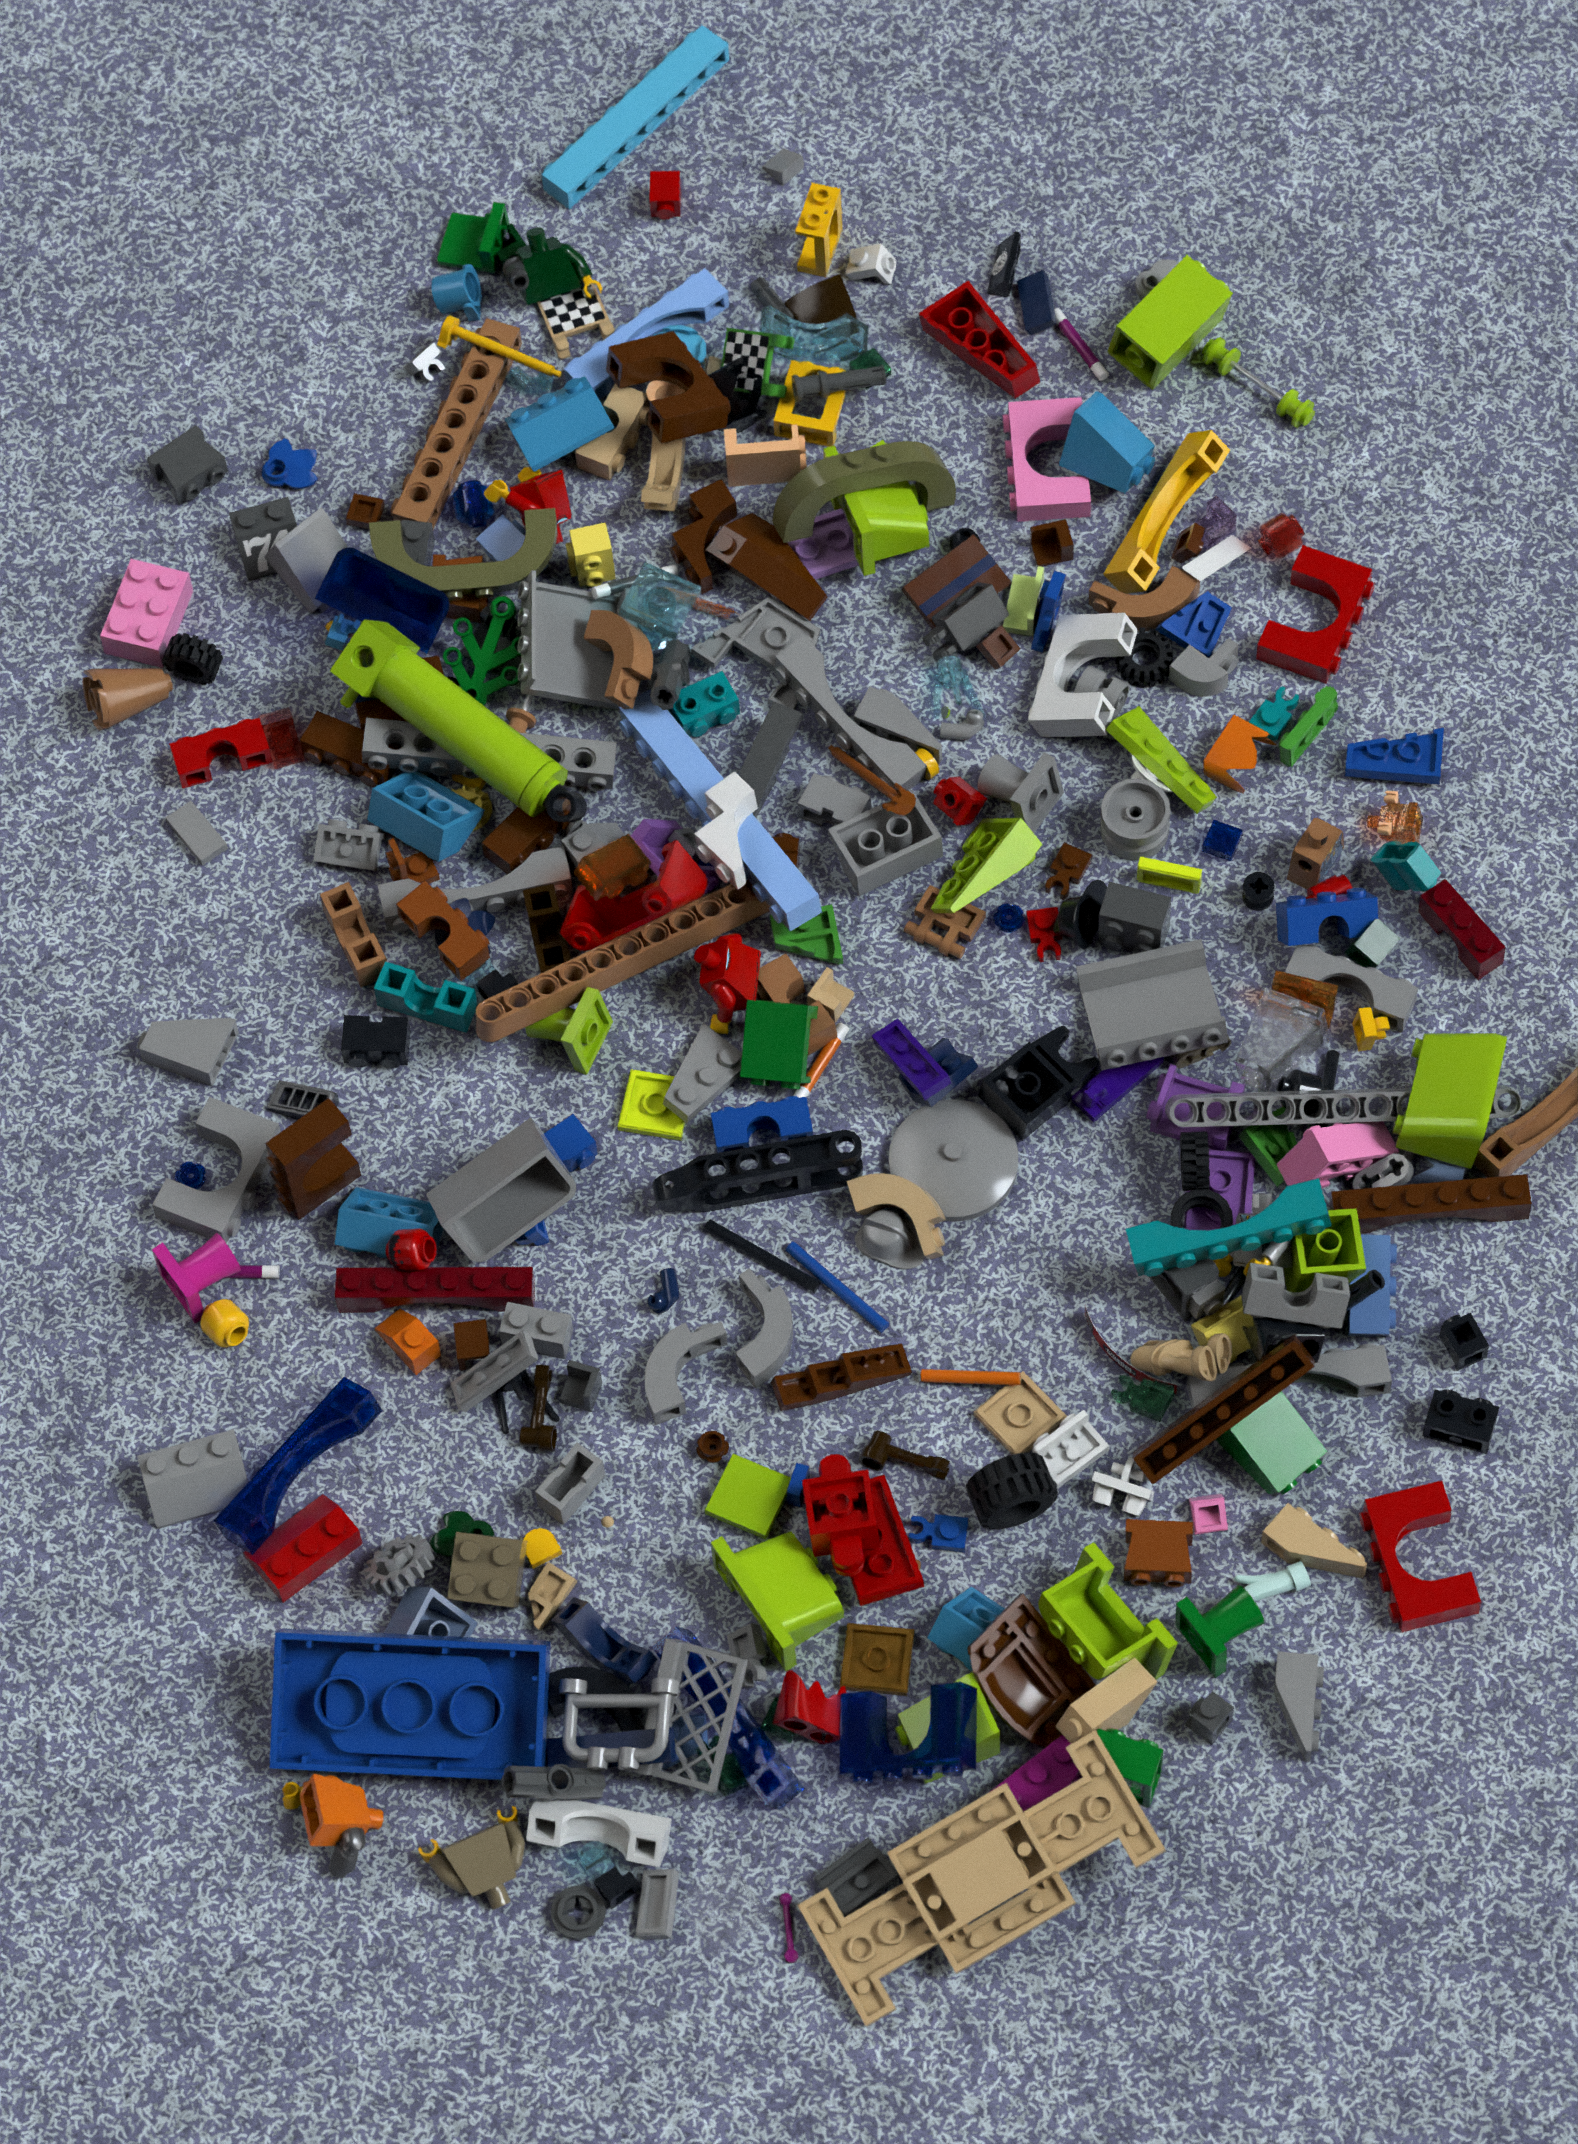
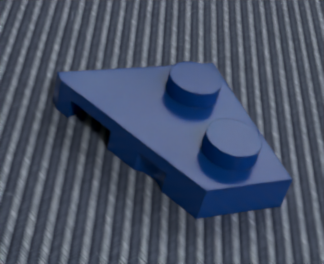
M1054 570L1051 580H1045L1039 596L1041 600L1037 609V613L1040 615L1031 650L1043 653L1061 606L1066 578L1064 573Z
M1206 591L1159 624L1156 630L1184 649L1191 645L1210 658L1232 607Z

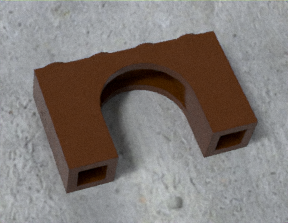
M674 331L609 346L606 371L619 388L649 381H665L685 390L681 394L650 401L647 425L660 443L726 428L728 414L731 411L728 398L723 396L716 387L714 380L706 374L700 362L693 357L685 342H682Z
M329 1098L265 1143L269 1155L266 1157V1160L272 1168L270 1175L276 1182L273 1187L280 1196L277 1198V1201L285 1213L289 1215L293 1212L299 1220L361 1176L358 1161L341 1143L352 1135L349 1121Z

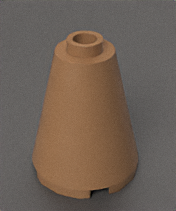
M161 668L88 669L84 671V674L88 677L82 680L88 711L93 710L96 713L98 719L92 720L97 730L100 731L106 730L168 699L169 692L173 690L170 675L168 673L164 674Z

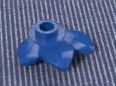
M287 438L278 441L270 448L269 459L262 468L263 480L273 487L287 485L293 489H303L312 486L318 481V477L311 471L317 460V451L314 449L292 450V445ZM275 471L282 472L279 475H272Z

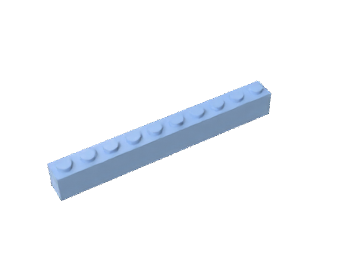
M651 689L636 697L633 709L619 707L622 719L619 721V726L627 738L632 736L636 741L635 745L643 758L647 756L650 758L656 774L660 778L665 777L667 779L672 794L677 799L681 797L684 800L689 815L693 819L698 818L702 823L701 826L704 827L712 821L705 809L707 807L705 792L724 778L671 713L652 704L650 698ZM751 813L743 821L738 831V842L746 881L749 880L753 885L752 890L760 902L766 901L770 906L769 911L778 924L783 922L787 929L792 931L822 913L819 894Z

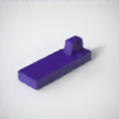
M898 1018L871 1035L874 1044L924 1101L951 1084L949 1075Z
M1164 1057L1102 1070L1072 1096V1102L1089 1119L1095 1122L1164 1063Z

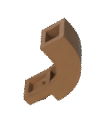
M1174 566L1171 567L1166 578L1157 589L1143 595L1126 594L1094 580L1089 589V605L1100 614L1126 613L1138 629L1137 632H1139V628H1145V631H1150V628L1156 630L1159 624L1197 598L1200 592V581L1188 572Z
M591 610L583 639L602 651H613L614 655L613 667L604 697L623 709H633L640 681L651 679L653 654L650 642L638 627L618 614L607 610Z

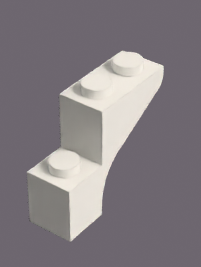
M733 772L705 792L707 802L705 809L712 821L694 834L697 843L695 851L699 858L706 864L710 862L715 867V871L720 879L725 883L729 881L738 890L746 883L738 842V831L743 821L757 810L758 807L754 790L736 772Z

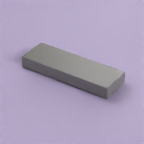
M522 1330L451 1382L459 1410L467 1412L538 1360L530 1333Z

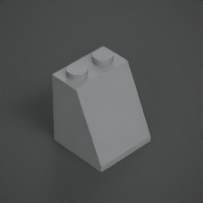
M322 507L275 543L264 556L311 614L317 609H320L323 613L336 602L334 596L341 590L345 594L351 591L358 582L357 577L363 572Z

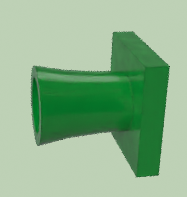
M1239 1584L1202 1615L1187 1596L1176 1603L1177 1629L1215 1678L1226 1671L1227 1648L1225 1644L1265 1623L1258 1605L1251 1595Z

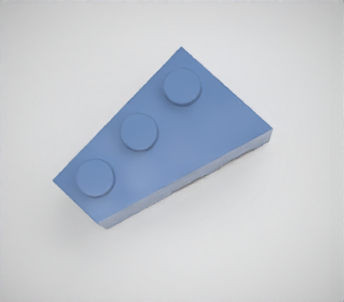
M1361 1235L1366 1271L1351 1281L1349 1285L1365 1276L1369 1271L1376 1270L1383 1276L1385 1286L1348 1310V1336L1388 1337L1389 1329H1395L1396 1309H1390V1296H1396V1276H1390V1263H1396L1397 1244L1391 1243V1235Z

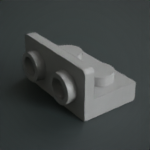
M329 819L328 825H318L313 861L377 871L381 841L385 840V834L377 833L378 826L359 824V829L357 830L347 828L346 821Z

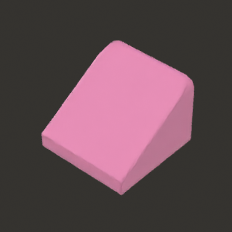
M1222 1494L1189 1498L1195 1534L1228 1530L1225 1502Z

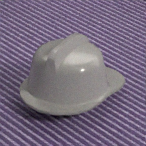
M881 1210L870 1214L865 1218L854 1237L856 1246L862 1254L894 1268L912 1269L923 1262L924 1253L914 1223L901 1218L893 1211Z

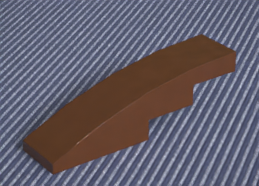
M900 1343L842 1353L838 1360L807 1365L805 1371L774 1376L771 1385L780 1411L830 1401L911 1375L912 1370L903 1345Z

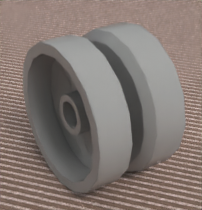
M1140 778L1125 779L1114 784L1105 793L1101 803V838L1108 850L1121 858L1139 860L1140 856L1149 858L1157 854L1165 846L1170 833V803L1163 789L1151 781Z

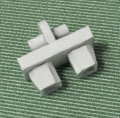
M1131 1457L1128 1458L1125 1466L1113 1462L1111 1472L1122 1475L1121 1480L1096 1471L1092 1478V1481L1095 1482L1092 1501L1111 1506L1115 1490L1127 1493L1122 1511L1137 1516L1141 1515L1147 1500L1152 1501L1155 1492L1129 1483L1131 1478L1142 1482L1145 1476L1142 1471L1134 1469L1136 1462Z

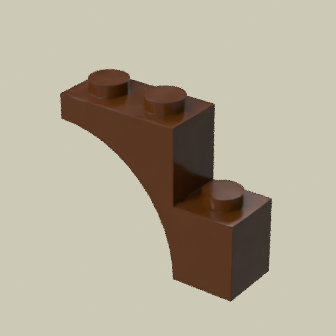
M722 479L689 494L690 508L687 511L693 523L671 533L673 546L670 547V552L677 564L682 562L686 568L684 572L689 584L692 587L697 585L702 594L713 589L712 574L706 563V549L716 533L726 523L737 517L736 501Z

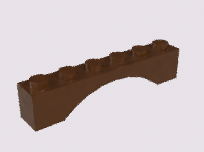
M1527 1174L1331 1191L1329 1207L1330 1210L1357 1208L1360 1233L1366 1234L1391 1225L1428 1218L1463 1217L1491 1222L1529 1219L1532 1203Z

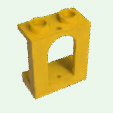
M811 183L795 230V234L807 236L797 264V271L827 277L843 229L841 189Z
M791 360L784 386H787L785 398L780 397L773 420L774 436L792 439L791 425H798V435H804L805 442L828 447L834 446L836 426L847 390L830 393V396H827L821 419L792 414L796 402L792 389V375L804 377L817 375L818 371L831 374L844 372L845 370L839 367L819 366L809 361L799 362Z

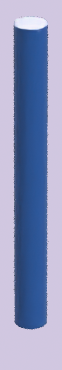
M793 1241L787 1246L786 1252L880 1333L889 1326L890 1323L796 1242Z

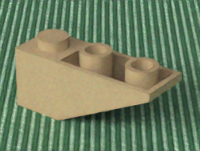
M1287 1503L1262 1532L1261 1543L1289 1564L1302 1561L1304 1566L1359 1578H1363L1366 1575L1367 1563L1364 1556L1355 1548L1350 1547L1348 1549L1341 1544L1337 1535L1326 1527L1320 1528L1312 1521V1517L1300 1507L1294 1508Z

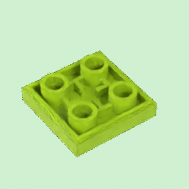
M732 1454L705 1508V1514L766 1540L787 1497L786 1492L791 1477Z

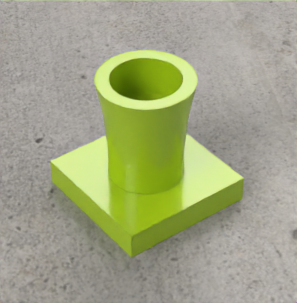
M587 987L576 1009L567 1007L525 1027V1030L530 1038L562 1042L574 1070L587 1075L613 1024V1020L599 990Z

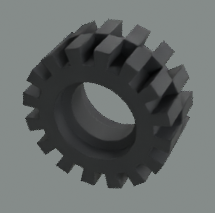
M1139 628V634L1136 635L1131 655L1116 657L1118 673L1121 672L1123 680L1129 678L1128 683L1134 686L1135 682H1139V688H1144V683H1149V688L1154 687L1156 680L1161 684L1164 681V676H1169L1170 665L1173 660V649L1169 639L1165 640L1163 634L1159 633L1158 636H1155V629L1150 628V632L1145 633V628ZM1148 650L1154 653L1157 659L1155 663L1143 666L1136 664L1132 657L1138 651Z
M178 633L171 637L163 656L162 664L166 666L168 672L173 671L172 675L175 677L181 676L183 677L182 680L187 681L188 679L193 683L198 681L201 685H206V683L211 684L215 680L223 660V655H221L222 652L216 649L217 646L207 644L208 640L204 638L199 640L196 635L190 637L189 634L183 633V635H180Z
M1207 1131L1181 1132L1182 1191H1192L1195 1189L1209 1190L1210 1170Z

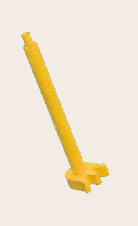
M449 315L442 324L437 346L446 349L447 345L451 346L452 340L456 341L458 337L546 375H554L559 378L562 375L561 371L556 370L550 364L460 327V321L456 317Z

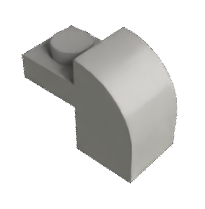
M1228 638L1210 658L1189 645L1170 665L1169 680L1194 696L1207 697L1222 692L1228 687V674L1235 669L1239 662V644Z

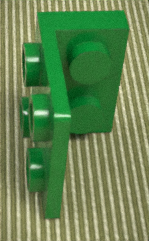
M493 202L490 213H486L485 217L451 213L437 257L438 264L457 268L470 264L477 271L495 273L498 264L496 252L503 248L507 235L506 226L510 224L505 203Z

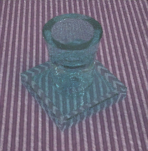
M645 562L623 601L618 615L637 623V627L648 638L651 649H661L667 646L668 641L676 640L700 595L702 587Z

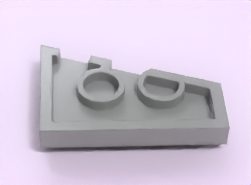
M703 1022L664 1096L663 1105L684 1122L688 1123L740 1077L742 1052Z

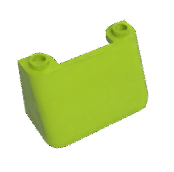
M1424 1033L1422 1039L1416 1038L1411 1057L1416 1058L1415 1064L1417 1067L1404 1116L1398 1114L1394 1124L1393 1133L1398 1134L1395 1147L1471 1169L1487 1129L1507 1037L1496 1033Z

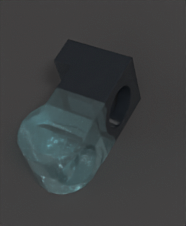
M491 958L466 977L484 1000L518 985V981L511 973L502 977L491 964Z
M592 1841L582 1848L580 1852L582 1868L611 1910L639 1891L637 1879L631 1871L623 1876L612 1863L609 1849L604 1843Z

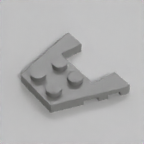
M769 596L740 615L735 622L726 628H720L703 643L699 642L694 645L691 654L715 669L730 648L735 646L774 671L775 656L803 634L816 647L820 636V628ZM780 683L768 698V704L772 706L773 702H777L795 710L798 700L795 697V691L788 684Z

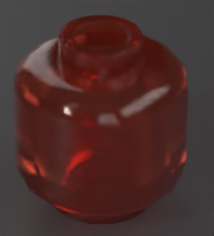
M1278 513L1260 526L1259 532L1262 538L1257 541L1267 556L1273 553L1277 558L1282 559L1302 546V536L1305 535V532L1293 514L1287 516L1285 513Z

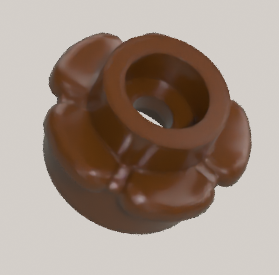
M717 1431L705 1432L697 1441L698 1447L696 1451L698 1456L703 1460L707 1459L710 1463L721 1461L722 1456L727 1455L729 1451V1444L725 1441L724 1435ZM714 1445L716 1448L711 1450L709 1447Z

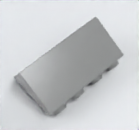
M530 1117L430 1190L426 1195L441 1226L469 1259L475 1262H483L493 1257L571 1200L576 1192V1183L539 1126Z

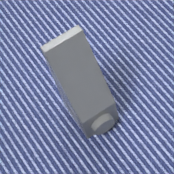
M869 686L854 714V722L876 736L890 741L906 743L914 752L919 748L926 749L935 758L936 762L940 764L942 760V745L898 697L888 690H878Z

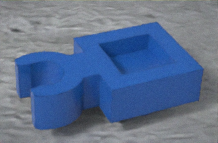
M935 1514L934 1523H930L924 1517L913 1516L911 1517V1525L920 1526L923 1531L919 1534L909 1533V1541L919 1544L926 1540H932L931 1549L965 1553L968 1517Z

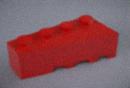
M966 281L918 313L924 332L1015 399L1040 383L1035 362L969 281Z

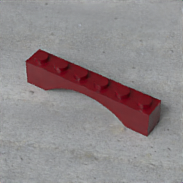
M394 1267L336 1268L335 1300L339 1313H374L386 1308L415 1303H456L504 1312L507 1302L535 1307V1277L533 1267H428L422 1271L408 1272L398 1271Z

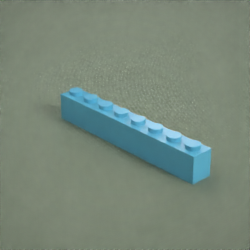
M703 25L695 32H690L685 37L683 43L675 50L668 52L664 60L655 69L649 70L636 87L630 88L625 93L623 99L615 106L609 107L603 117L595 125H590L578 141L568 145L563 154L554 163L551 162L545 167L541 174L543 190L570 210L730 60L728 43Z

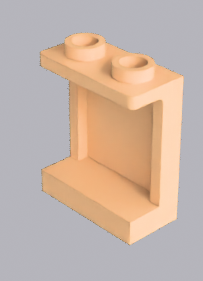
M791 425L792 439L743 444H737L736 428L724 429L728 487L789 482L801 470L807 467L805 436L798 435V425Z

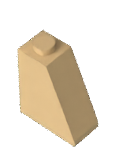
M1133 1658L1070 1704L1055 1727L1071 1744L1094 1730L1097 1732L1098 1728L1105 1731L1108 1728L1119 1730L1131 1721L1157 1684V1680L1136 1658Z

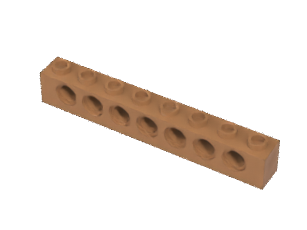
M489 318L485 319L482 328H477L475 331L476 334L519 351L522 345L520 328ZM473 344L470 352L464 354L461 362V371L451 381L450 394L447 400H443L439 406L438 419L435 425L431 424L427 431L426 444L423 449L418 450L415 456V467L412 473H408L403 481V492L399 499L396 498L393 501L390 514L393 516L394 521L432 523L434 529L513 364V360ZM442 450H447L445 453H439ZM419 499H423V500H424V501H422V502H415L416 500H419Z

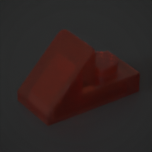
M289 707L259 715L274 768L279 769L304 762V755Z

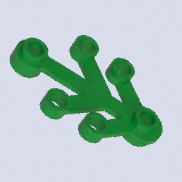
M506 596L497 597L491 603L490 611L493 618L482 650L472 633L473 626L468 619L459 618L453 624L454 632L462 639L475 665L471 679L462 664L463 655L458 648L449 647L443 653V660L452 668L460 688L467 693L469 691H476V700L483 706L487 703L488 695L506 686H515L520 682L517 676L513 681L506 680V674L509 671H514L518 674L516 667L507 666L502 670L501 676L484 683L488 671L518 656L521 657V654L516 650L520 637L515 638L511 646L494 654L504 624L513 620L516 615L514 602ZM501 603L508 605V609L504 613L497 612V607ZM461 623L468 624V630L464 633L458 632V626ZM451 652L458 653V659L455 662H449L447 659Z

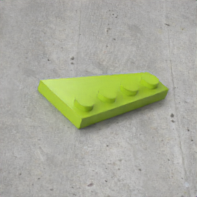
M1140 706L1112 720L1105 729L1196 814L1208 808L1217 798L1210 787L1199 777Z

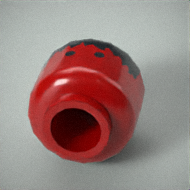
M416 1228L395 1231L390 1237L385 1251L388 1260H390L396 1270L408 1272L427 1269L436 1257L437 1248L435 1240L426 1230Z

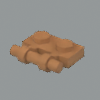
M929 885L914 909L915 916L923 920L920 925L908 921L904 932L913 936V940L920 944L926 942L938 948L939 953L945 956L952 955L961 959L966 948L957 944L956 941L960 937L971 942L986 918V912L971 904H967L955 913H934L931 907L940 889ZM936 925L948 932L943 937L932 932V927Z

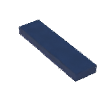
M669 1727L667 1746L661 1756L653 1761L639 1762V1765L676 1762L674 1728ZM655 1729L576 1736V1743L580 1748H648L654 1742ZM562 1737L546 1739L548 1767L564 1764L569 1768H587L588 1762L576 1761L567 1755L563 1747ZM608 1762V1768L618 1767V1762Z

